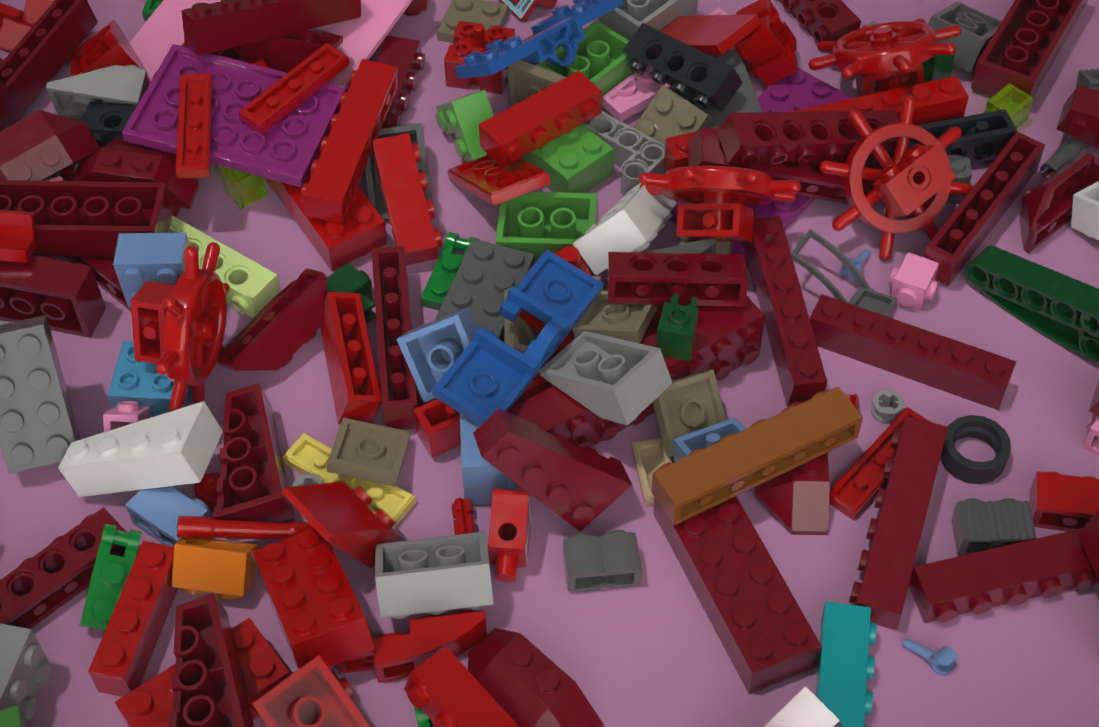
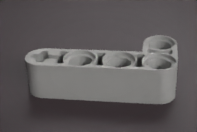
M602 111L594 119L583 123L584 126L614 148L613 164L621 167V193L623 196L640 183L639 176L641 173H666L664 165L665 145Z

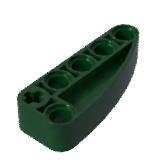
M987 246L965 267V275L968 280L1008 314L1062 347L1091 361L1099 362L1098 288L995 246Z

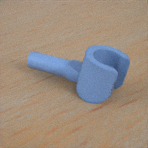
M865 249L856 258L848 259L860 272L863 262L870 256L871 252ZM842 263L839 276H852L851 281L856 282V278Z
M908 638L903 642V647L928 660L930 667L938 675L947 674L957 666L954 662L957 659V654L948 646L942 647L935 653L931 649H927Z

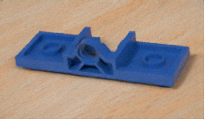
M573 0L574 4L569 7L568 5L560 6L551 11L552 16L531 27L534 35L528 39L521 41L520 36L511 37L505 41L499 39L487 44L486 51L482 53L476 51L463 57L464 62L454 67L458 79L493 75L519 60L528 63L545 61L556 67L569 66L576 58L579 41L586 38L582 26L623 5L624 2L623 0ZM559 45L565 50L563 61H560L556 54Z
M546 250L516 288L512 286L509 289L507 299L502 303L499 314L511 322H514L524 310L545 323L546 325L536 341L532 339L526 352L522 354L499 340L498 335L485 327H478L474 332L471 343L435 385L432 396L480 426L499 408L509 412L539 373V370L543 368L602 292L604 284L549 250Z

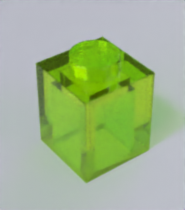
M1009 83L987 101L984 113L1006 109L1017 129L1028 120L1034 98Z
M219 166L225 192L240 210L267 196L263 177Z

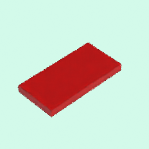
M758 15L678 16L659 31L708 55H723L757 29L761 22Z
M487 155L474 161L460 164L447 171L451 182L492 206L551 184L548 172L522 159L501 168Z

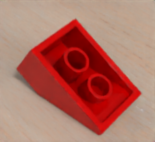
M113 19L78 47L70 56L72 76L114 65L124 67L135 65L141 69L142 65L118 23Z
M342 481L286 487L281 492L327 542L371 569L375 566L376 544L397 542L401 538L392 528L396 521L382 508L376 511L370 505L374 499L359 485L353 489Z

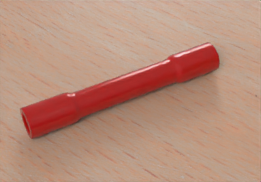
M178 515L176 536L177 538L197 539L234 538L281 541L303 531L314 529V527L309 522L279 523L222 520L211 517Z

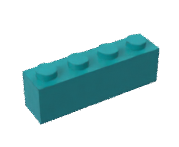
M825 601L821 617L819 642L822 647L817 666L815 696L840 720L843 727H869L864 726L865 714L870 715L872 711L873 691L866 690L867 679H873L875 656H868L869 645L875 644L877 623L870 622L871 607Z

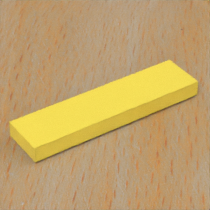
M305 433L282 456L285 465L302 475L315 474L321 478L323 483L343 481L353 489L358 485L361 486L374 499L370 505L376 511L382 508L396 521V524L393 526L394 528L397 527L416 504L415 496L398 486L380 484L327 472L328 459L332 449Z

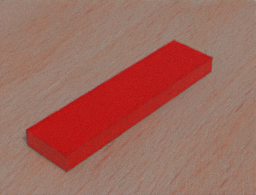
M325 43L238 111L239 118L263 135L350 65L349 57L330 44Z
M212 73L180 74L175 171L177 179L210 177L213 101Z
M906 407L830 489L829 504L854 520L878 494L879 487L883 488L889 481V479L883 478L882 475L887 457L895 458L897 449L890 448L895 427L902 429L906 416L928 422L931 421Z

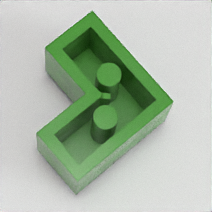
M485 90L436 106L438 111L436 113L437 123L441 130H445L446 135L455 134L454 146L459 157H463L464 161L467 162L488 155L480 147L478 125L494 116Z

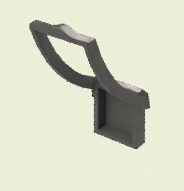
M809 230L803 238L798 240L796 248L791 253L793 261L804 267L821 281L836 299L887 317L897 307V298L869 288L870 286L856 266L825 238L813 230ZM810 238L819 242L833 253L858 281L860 287L849 302H847L828 278L806 260L798 256V253Z

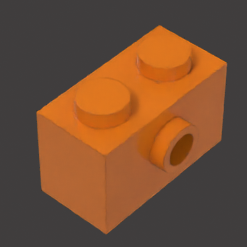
M182 538L174 545L172 587L183 588L185 593L191 595L212 592L219 593V597L228 600L244 597L254 587L256 561L252 551L257 550V544L212 538Z

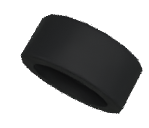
M976 415L960 417L948 426L940 460L944 468L956 479L972 484L991 482L1002 474L1011 452V440L1006 430L994 420ZM966 437L978 438L988 443L995 451L996 456L993 460L986 462L969 460L956 450L955 442Z

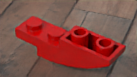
M463 610L454 615H424L419 619L409 620L410 634L388 633L382 637L372 638L375 650L337 664L339 674L376 670L378 683L409 677L412 670L444 647H447L458 657L487 635L485 611Z

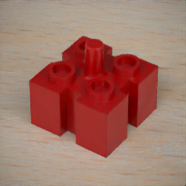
M757 0L737 11L736 15H758L761 22L757 29L734 46L742 60L747 59L748 62L751 61L749 67L753 76L756 79L760 78L764 85L768 87L797 72V57L794 54L797 51L796 37L786 22H782L779 18V12L770 0Z
M458 21L453 34V45H449L444 58L446 86L469 90L470 85L480 86V91L485 90L488 93L503 95L508 81V67L493 75L458 79L454 67L464 62L463 57L476 51H480V53L486 51V45L499 39L505 41L515 37V29L492 26L490 30H485L483 24Z

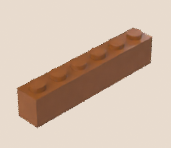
M839 386L827 392H818L804 403L797 406H788L780 414L767 420H758L750 428L737 434H728L718 443L705 449L698 448L687 457L675 463L663 464L653 472L651 493L672 524L676 525L858 438L863 417Z

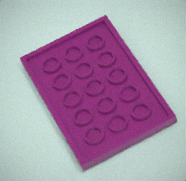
M172 44L122 131L124 141L176 154L180 74L212 73L213 101L210 163L302 187L308 177L314 159L317 158L320 152L323 137L327 136L330 131L332 116L340 111V99L342 93L346 92V88L329 83L325 84L261 135L239 118L238 111L287 73L211 53L196 55L190 48Z

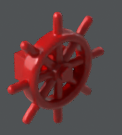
M922 18L914 21L887 22L870 26L863 25L860 29L845 34L837 41L819 42L817 45L819 52L833 54L811 59L808 66L813 71L835 66L839 71H842L843 78L851 79L855 76L858 97L925 83L922 63L934 55H953L956 52L955 44L937 42L958 37L961 34V28L953 25L934 30Z
M910 95L903 99L898 124L883 125L872 130L859 110L854 109L850 111L849 119L861 138L851 149L846 163L825 160L819 165L822 173L843 176L844 192L850 206L849 209L832 222V228L835 231H841L859 218L869 227L881 231L879 258L882 261H888L892 256L895 233H908L922 228L931 241L939 231L933 220L945 206L949 194L967 196L973 188L970 184L952 181L956 176L951 170L949 158L945 151L949 145L960 138L962 134L961 129L956 126L952 127L937 139L927 130L912 125L916 100ZM897 137L894 159L892 160L881 142ZM910 141L917 144L908 150ZM871 152L882 167V170L864 167ZM862 180L875 181L872 184L874 189L865 195ZM881 199L886 205L885 217L872 208ZM910 213L913 214L905 219L897 220L898 216H908Z
M686 166L671 169L665 174L643 172L639 176V182L641 183L639 188L645 185V188L651 195H662L671 200L692 203L678 204L676 237L690 242L713 238L717 242H752L754 209L748 206L767 204L772 201L793 202L796 198L795 193L801 188V184L797 180H774L771 175L765 172L728 166Z
M215 242L207 245L202 269L199 268L197 248L189 246L184 250L185 271L179 277L176 285L146 281L131 299L135 361L157 364V373L162 376L167 375L169 380L174 383L169 403L170 412L183 408L188 386H191V399L195 404L205 400V381L212 373L218 357L224 350L222 343L226 326V297L230 293V286L227 283H223L220 276L215 272L220 254V246Z

